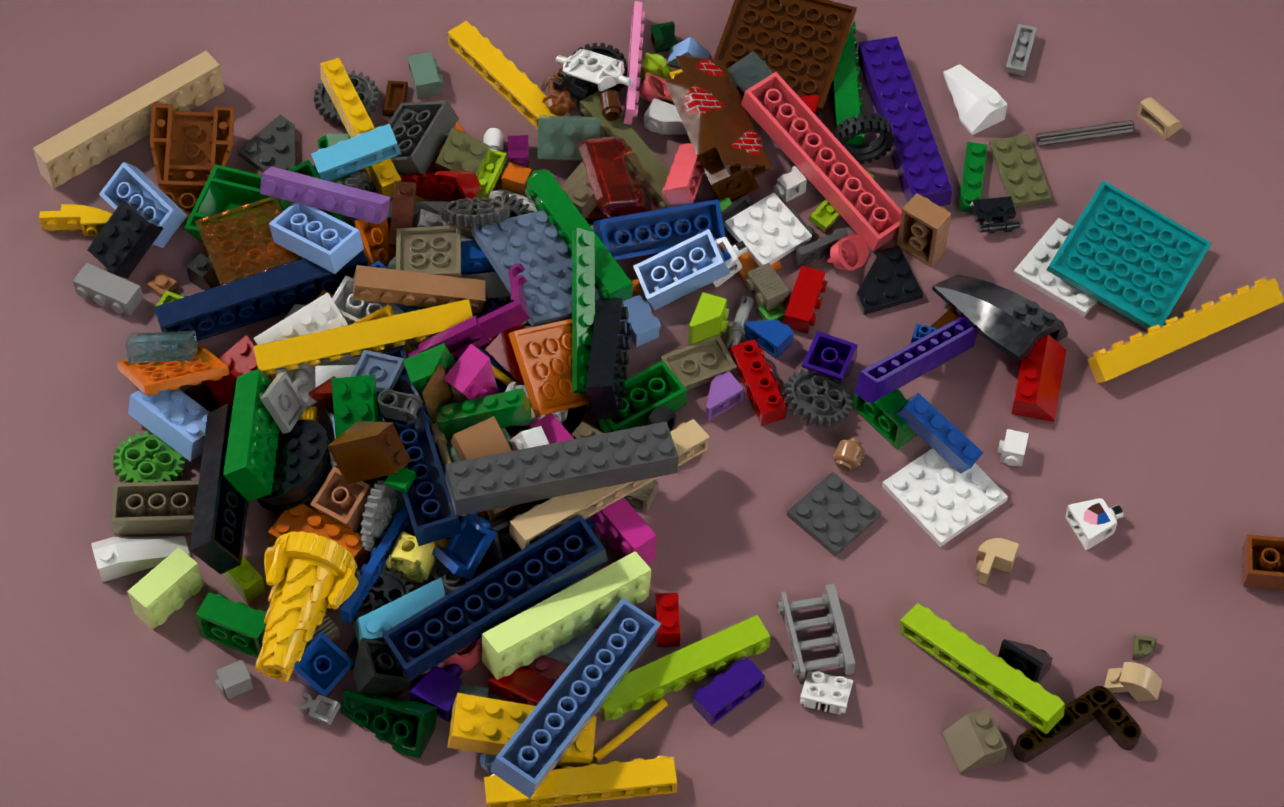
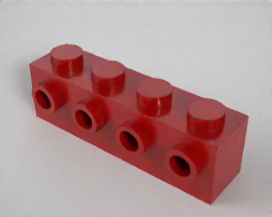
M755 339L731 346L730 355L737 366L736 373L760 425L763 426L785 419L788 403L784 402L785 397H782L780 394L778 381L772 377L773 373L770 364L764 360L765 355L762 347H758Z

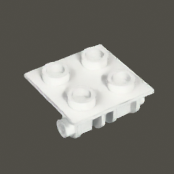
M809 670L800 696V704H804V707L815 709L818 702L817 710L819 711L821 704H825L824 712H827L828 705H830V713L845 714L853 680Z

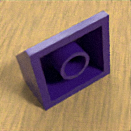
M817 331L802 363V368L843 381L849 376L857 359L858 344Z

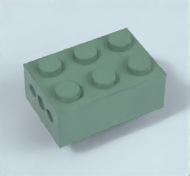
M540 115L538 118L537 159L589 160L600 157L601 117Z

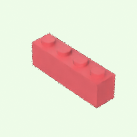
M692 143L679 146L673 165H671L669 176H667L662 192L664 199L668 201L669 207L694 203L705 170L696 155Z

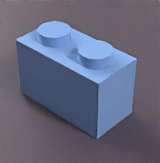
M640 295L623 301L624 307H628L629 318L627 322L631 323L632 335L630 338L635 346L638 347L659 338L661 324L659 319L652 315L649 303L643 301Z

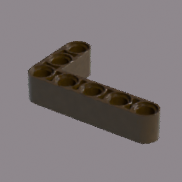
M1096 686L1065 705L1064 717L1059 722H1064L1067 726L1057 723L1046 734L1048 738L1040 736V734L1045 733L1035 726L1020 734L1015 744L1014 756L1021 762H1029L1094 719L1101 724L1119 747L1131 750L1138 743L1141 728L1106 687ZM1095 698L1101 699L1103 702H1097ZM1076 710H1081L1085 714H1080ZM1109 716H1115L1118 720L1111 719ZM1125 733L1131 734L1133 737H1127ZM1022 745H1026V746H1028L1030 749H1029V750H1026V749H1023L1021 746H1022Z

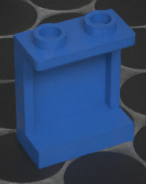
M479 512L462 516L460 521L462 533L452 536L446 548L435 545L432 552L454 575L467 579H472L497 534L490 527L491 523L488 520L478 516Z

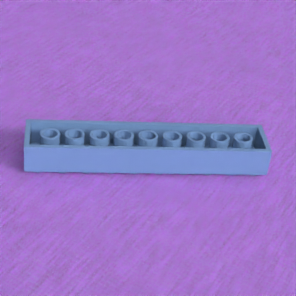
M622 598L495 757L490 772L528 798H531L653 641L661 623Z

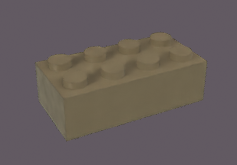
M199 481L114 483L110 519L114 535L192 533Z

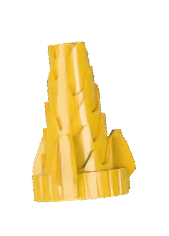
M289 532L277 538L274 546L268 547L265 551L267 585L273 586L267 600L270 601V605L264 619L266 627L255 669L267 677L280 680L281 683L288 682L296 661L300 662L306 644L312 640L317 625L321 626L327 608L337 609L353 594L358 586V580L355 577L357 565L352 554L342 545L337 544V542L314 533Z

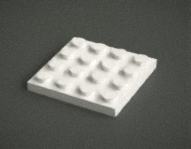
M1058 218L1017 266L1013 276L1084 317L1098 300L1046 270L1074 227Z
M327 292L253 339L257 345L343 327L348 324ZM351 354L342 356V360L330 362L329 359L322 360L321 364L317 366L357 365L361 356L351 357ZM308 364L299 365V369H305L309 372L310 381L307 385L301 386L298 392L307 407L326 396L320 397V392L315 391V366L308 367ZM286 368L277 370L278 373L286 372L293 383V374L296 370L288 372Z
M933 448L882 483V487L939 547L1002 505L1008 498L976 463L971 469L960 474Z

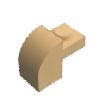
M992 538L982 543L976 556L978 565L975 573L979 574L977 583L986 585L992 567L1010 573L1019 544L1003 538Z
M1124 662L1123 668L1108 669L1104 687L1111 693L1129 692L1137 702L1158 700L1162 680L1152 669L1144 665Z

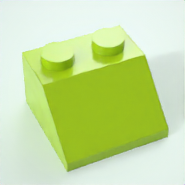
M702 292L689 324L688 346L716 335L721 337L722 332L726 333L729 321H727L729 315L727 299Z

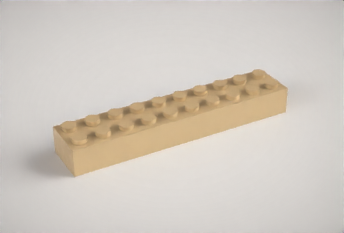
M204 51L35 146L33 151L40 174L54 189L73 177L82 174L94 165L101 163V161L117 154L122 149L133 145L145 136L150 135L152 104H173L174 111L189 112L225 91L220 65L207 51Z

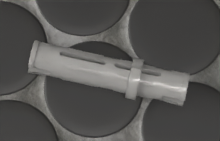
M746 296L741 298L733 326L729 328V338L725 346L729 353L731 346L740 344L741 340L745 337L744 324L748 321L754 304V300L747 296L746 302Z

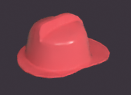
M649 72L645 73L646 79L640 86L639 96L652 103L654 98L673 102L665 84L668 80Z
M858 234L846 236L831 247V258L827 262L833 263L839 270H855L867 262L869 256L868 245Z

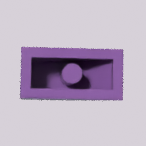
M729 371L723 375L716 376L711 381L706 405V419L708 421L744 400V388Z

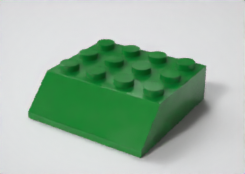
M215 164L184 229L208 248L257 259L273 240L269 223L279 216L283 210L275 197L260 194L262 175Z

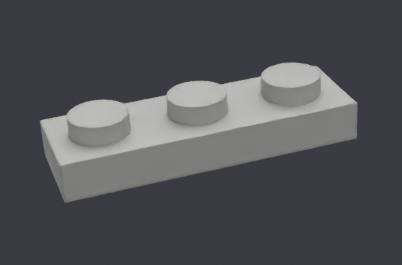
M1018 24L1005 72L1025 76L1037 33L1036 27Z

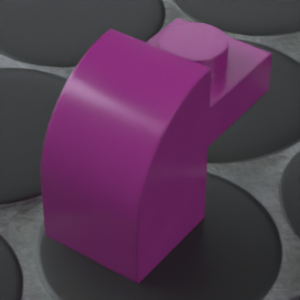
M528 135L508 136V163L511 162L529 168Z

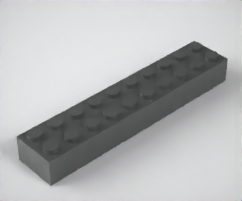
M661 422L445 464L446 483L455 515L461 516L675 474L678 471L679 456L667 422Z

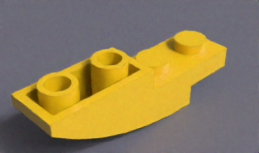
M61 204V211H40L39 220L43 230H82L84 236L95 237L107 223L112 213L84 205Z

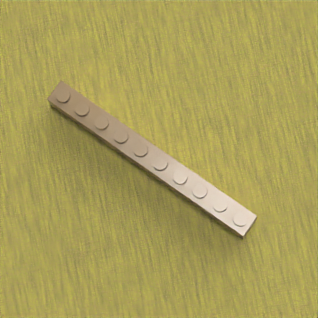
M694 419L687 423H681L670 432L679 456L678 466L708 450L710 437ZM659 477L552 497L542 504H536L528 512L515 516L510 521L509 535L523 550L581 515L585 520Z

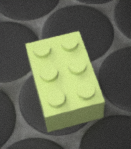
M178 547L127 592L134 614L153 630L158 625H162L175 610L182 608L185 601L192 595L198 594L204 585L198 563Z

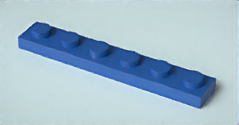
M402 506L399 513L396 512L393 515L390 528L384 530L381 536V543L378 547L375 546L373 548L368 564H364L360 571L357 588L339 606L341 622L350 625L384 568L396 538L400 532H405L411 523L407 507Z

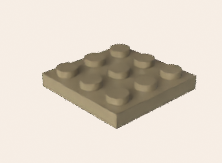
M461 225L397 228L396 270L461 277Z

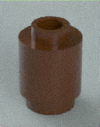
M606 90L599 97L602 115L608 121H615L620 118L622 113L620 95L617 91Z

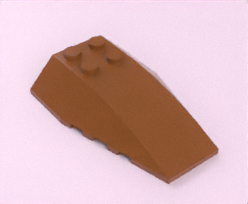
M152 104L150 146L159 189L188 215L184 221H188L214 165L225 167L227 165L233 147L235 107L214 106V113L174 111L173 104Z

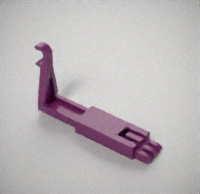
M516 264L509 270L511 303L480 318H477L475 315L419 342V349L409 353L407 358L444 343L454 359L462 356L470 344L479 348L490 343L489 338L529 320V310L522 287L527 280L523 275L517 277L519 273L525 270L522 264Z

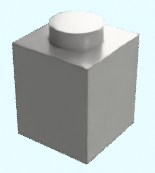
M243 660L216 670L218 679L215 680L219 692L225 693L227 700L254 689Z

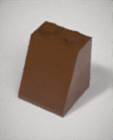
M358 421L328 445L346 484L396 474L411 461L393 422Z

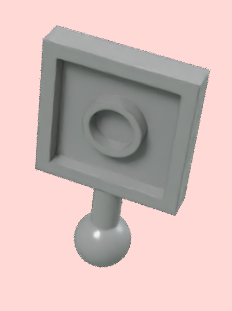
M298 369L294 372L293 383L286 372L278 373L260 398L283 434L292 430L307 408L298 392L301 386L307 385L310 381V374L305 369Z

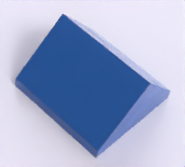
M320 632L304 649L300 662L296 661L293 672L302 685L325 697L355 662L326 635Z

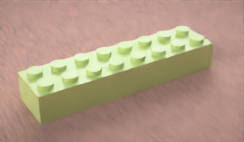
M635 551L482 634V662L497 680L504 676H509L516 669L531 664L536 658L549 654L556 647L562 644L565 645L576 636L586 634L591 628L600 623L602 624L622 598L633 605L644 602L649 597L650 567Z

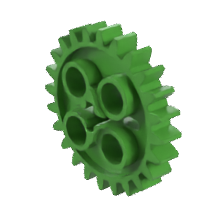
M147 431L144 432L143 436L136 432V438L128 436V442L121 440V447L116 446V453H113V468L115 469V475H119L120 482L178 481V476L182 477L183 470H185L186 458L155 434L149 435Z

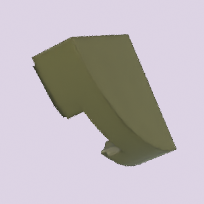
M1134 635L1132 659H1142L1151 654L1155 648L1157 638Z

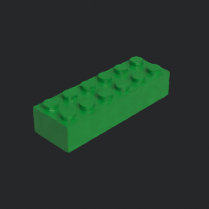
M260 369L237 377L223 476L248 502L269 495L272 492L278 435L280 433V428L260 399L272 383L270 378Z

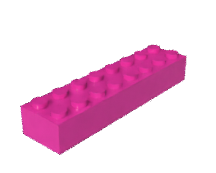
M552 413L547 414L530 425V429L541 426L549 444L574 439ZM624 497L590 516V519L595 523L594 528L596 532L607 539L609 547L613 551L616 550L620 559L635 551L646 564L656 559L657 535Z

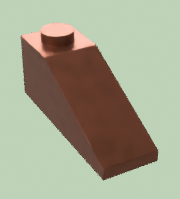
M395 181L389 247H396L397 228L413 227L416 183Z

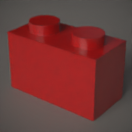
M656 593L655 615L656 620L661 623L656 634L657 647L680 646L678 593Z

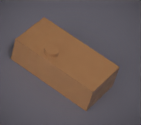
M494 416L454 434L451 440L460 461L512 451ZM530 502L486 511L490 519H493Z

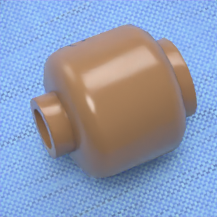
M855 438L841 440L833 455V459L836 462L835 465L846 472L858 469L866 453L861 446L862 443Z

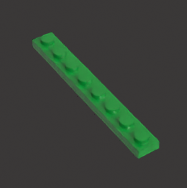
M575 228L572 230V392L588 396L586 383L595 319V232Z

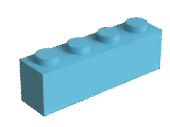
M390 124L379 126L369 132L358 134L356 137L340 141L335 145L311 153L320 178L326 181H333L401 154Z

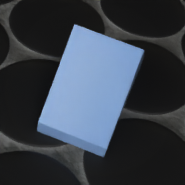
M689 37L670 48L668 65L680 67L676 56L709 59L710 52L693 38Z

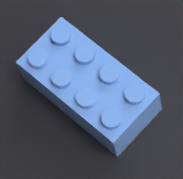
M126 162L120 165L99 193L115 210L124 199L138 205L164 229L153 243V245L164 248L188 216L139 168Z
M294 202L269 223L274 243L334 274L364 249L358 229L317 208Z
M710 229L633 266L645 296L654 310L731 274Z
M179 389L162 390L156 395H147L138 390L130 395L128 415L189 461L202 454L207 414L210 413L208 410Z

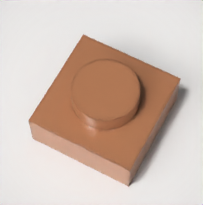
M161 271L147 283L150 291L161 298L166 290L172 292L178 287L176 280Z

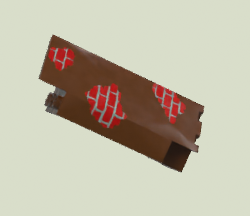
M676 56L683 74L665 82L696 155L718 199L729 197L732 202L759 189L755 177L773 168L747 110L741 105L742 98L724 60Z

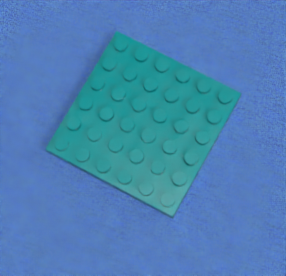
M1103 180L1046 270L1146 329L1157 324L1161 327L1212 243Z

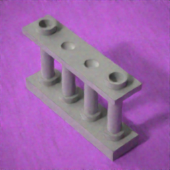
M835 584L826 585L825 594H822L821 597L788 602L786 592H781L780 601L777 602V609L779 615H783L794 658L792 669L794 675H798L799 682L804 683L806 671L833 666L843 667L845 676L854 674L856 663ZM818 606L827 607L829 614L826 617L793 622L790 612ZM822 626L833 628L834 634L831 637L798 642L796 635L798 630ZM827 646L838 647L839 654H837V657L803 662L801 655L803 650Z

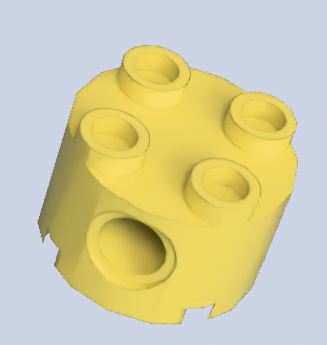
M400 532L386 559V566L389 570L394 567V572L395 570L397 572L401 571L402 579L408 577L409 582L423 583L424 579L425 581L428 579L437 560L432 554L434 549L432 546L433 542L418 546L415 536L406 532Z

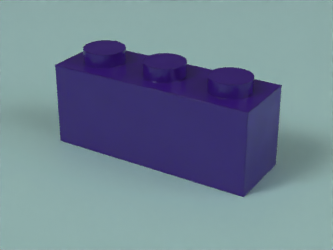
M748 657L742 661L738 660L731 665L727 672L718 674L714 677L712 683L706 687H700L694 693L693 707L712 726L764 687L765 675Z

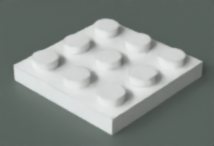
M774 192L728 219L724 224L725 228L738 242L743 240L748 249L747 253L759 267L770 263V265L812 239L810 232Z

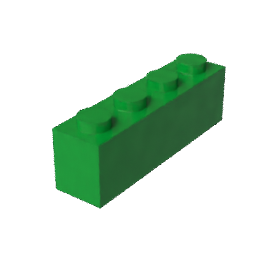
M523 388L438 406L437 423L448 440L452 439L454 434L493 416L500 428L531 422V404Z

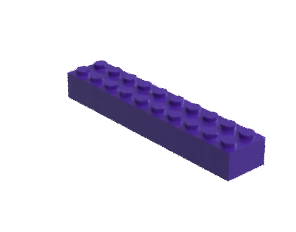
M898 37L859 42L858 63L875 112L878 116L882 115L887 118L891 124L894 145L891 147L890 155L907 203L918 193L938 206L950 205L952 187Z

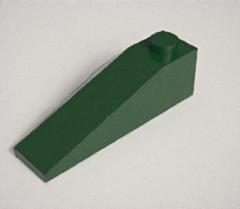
M351 690L343 691L341 714L360 727L369 729L376 734V738L392 745V749L396 752L421 758L435 731L438 707L417 701Z

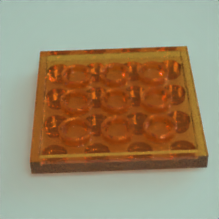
M276 197L262 199L195 221L220 286L268 269L283 266L286 263L302 260L301 256L274 243L269 223L282 213Z

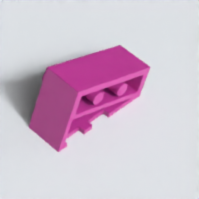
M470 344L444 377L445 381L469 400L499 393L490 358L472 344Z

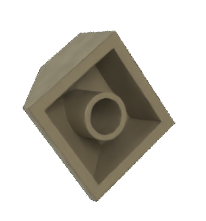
M989 708L966 714L942 732L960 774L1004 760L1007 746Z

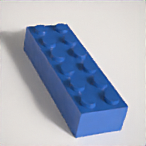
M719 199L593 222L595 234L615 260L660 253L710 229L716 240L725 237Z

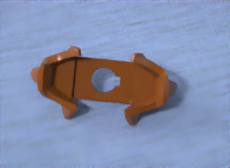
M560 67L554 76L549 75L542 83L541 89L543 91L549 86V94L543 98L542 102L548 106L551 114L564 116L569 110L577 108V105L569 98L572 95L566 90L567 87L557 88L553 85L555 79L560 82L563 81L558 76L559 71H563V68ZM554 88H556V89H561V90H563L564 92H562V93L557 92V90H555Z

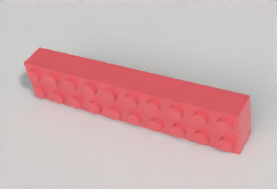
M774 72L745 91L741 105L850 227L866 241L868 247L873 252L899 234L902 210L777 72Z

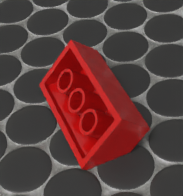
M1050 335L1037 340L1031 355L1021 359L1011 412L1013 415L1050 422L1055 421L1067 350Z

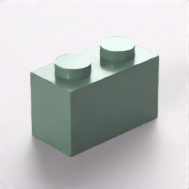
M432 52L408 56L409 70L417 99L440 95V86H443L442 75L437 73L439 65L437 59H433Z

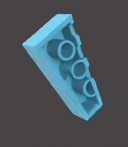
M439 578L359 617L353 623L358 646L362 638L384 641L382 636L384 632L446 596L442 579Z

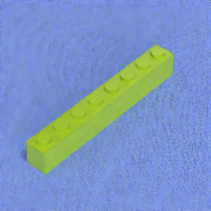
M917 603L900 620V634L1043 733L1047 734L1064 717L1065 703L1058 696L1050 694L1039 683L1028 679L1023 672L1009 666L1004 659L990 653L985 646L971 640L966 633L952 627L947 620H942L929 608H924Z
M755 615L627 673L601 706L599 712L605 722L611 719H619L630 710H638L652 700L658 701L672 691H680L694 681L700 682L704 680L707 675L714 672H722L727 666L732 665L738 660L742 661L751 655L765 652L770 647L771 636L759 616Z

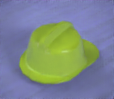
M645 53L640 63L641 72L639 77L644 81L646 79L645 73L649 72L669 81V72L673 70L668 66L666 59L659 54Z

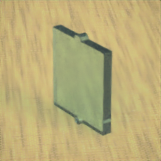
M754 51L728 68L735 85H738L744 93L773 74L766 65V61H762Z

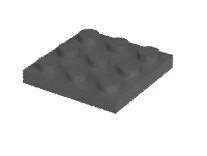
M832 472L787 511V517L836 557L878 520L882 512Z

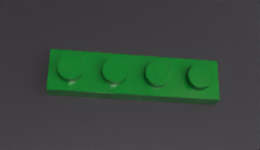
M967 142L958 206L960 211L972 212L970 205L972 200L981 199L987 144Z

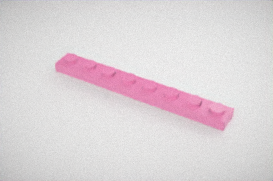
M638 1L634 2L631 16L627 77L632 78V84L630 86L626 85L623 124L629 125L632 124L633 117H637L639 107L635 103H638L640 93L636 89L639 90L641 79L637 76H640L641 64L638 62H641L642 50L639 49H642L643 37H640V35L643 36L644 24H641V22H644L645 11L642 10V2Z

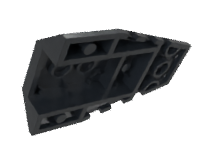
M955 275L932 287V290L948 305L956 307V312L960 316L965 315L969 319L968 323L973 328L978 327L981 330L980 334L986 340L1018 361L1031 355L1037 340L1050 335L1056 341H1059L1068 335L1063 321L1058 319L1053 313L1047 312L1036 302L1030 301L997 284L973 277Z

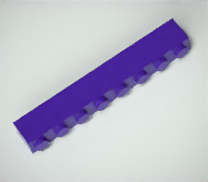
M964 315L860 371L854 393L864 401L872 404L974 347L979 328H973L968 323L969 319Z

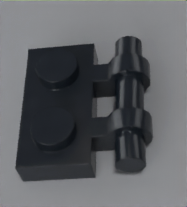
M1011 196L972 200L970 205L975 222L984 223L978 225L979 233L994 234L995 231L1002 230L1004 232H1011L1013 229L1020 228L1019 221L1011 220V218L1016 216ZM993 220H1001V222L994 223Z

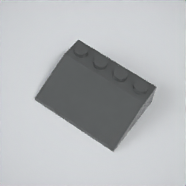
M448 101L401 103L388 124L391 126L401 152L400 155L390 158L399 175L408 176L427 173L428 168L459 119Z

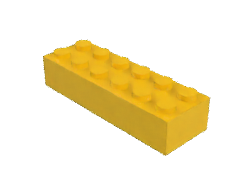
M457 693L452 709L447 748L497 756L536 706ZM597 716L591 719L556 766L582 767L592 762Z

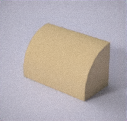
M1149 97L1140 102L1137 116L1165 140L1182 129V122L1154 98Z

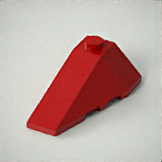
M453 170L400 176L401 182L416 183L417 196L448 202L466 198L474 199L482 188L476 174L470 171Z

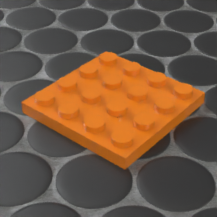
M572 319L517 330L508 334L536 418L590 404L587 395L572 392Z
M200 343L117 361L118 370L147 395H156L159 391L166 389L177 390L181 386L188 384L199 385L202 383L201 381L205 380L216 381L222 379V376L229 375L228 366Z

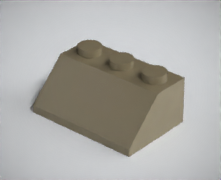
M600 157L582 161L561 186L584 219L588 217L617 182V166Z

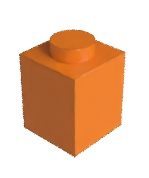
M509 162L506 169H503L500 174L502 189L526 196V179H529L532 169Z

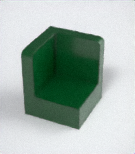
M673 21L651 25V41L655 53L669 51L671 47L678 44Z

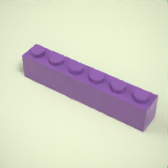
M272 166L262 173L260 194L376 224L382 223L388 217L391 197Z

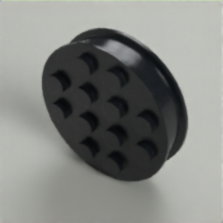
M303 419L298 420L288 433L283 434L280 430L272 492L257 499L263 508L270 511L289 510L302 505L318 493L333 468L331 467L328 445L334 439L327 434L321 424L313 420Z

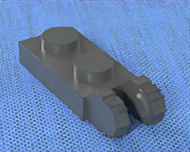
M841 227L834 230L831 235L820 237L817 241L800 246L796 250L795 263L800 268L829 255L831 247L840 239L848 236V230Z

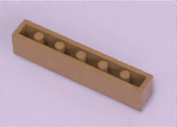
M357 265L353 278V299L426 308L469 299L472 313L482 314L486 301L485 280Z

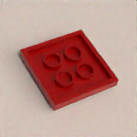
M245 335L219 358L228 366L229 375L222 376V379L216 381L205 380V383L221 406L228 403L233 407L237 377L258 369L253 348L256 344L248 335ZM275 374L268 377L272 382L277 375Z

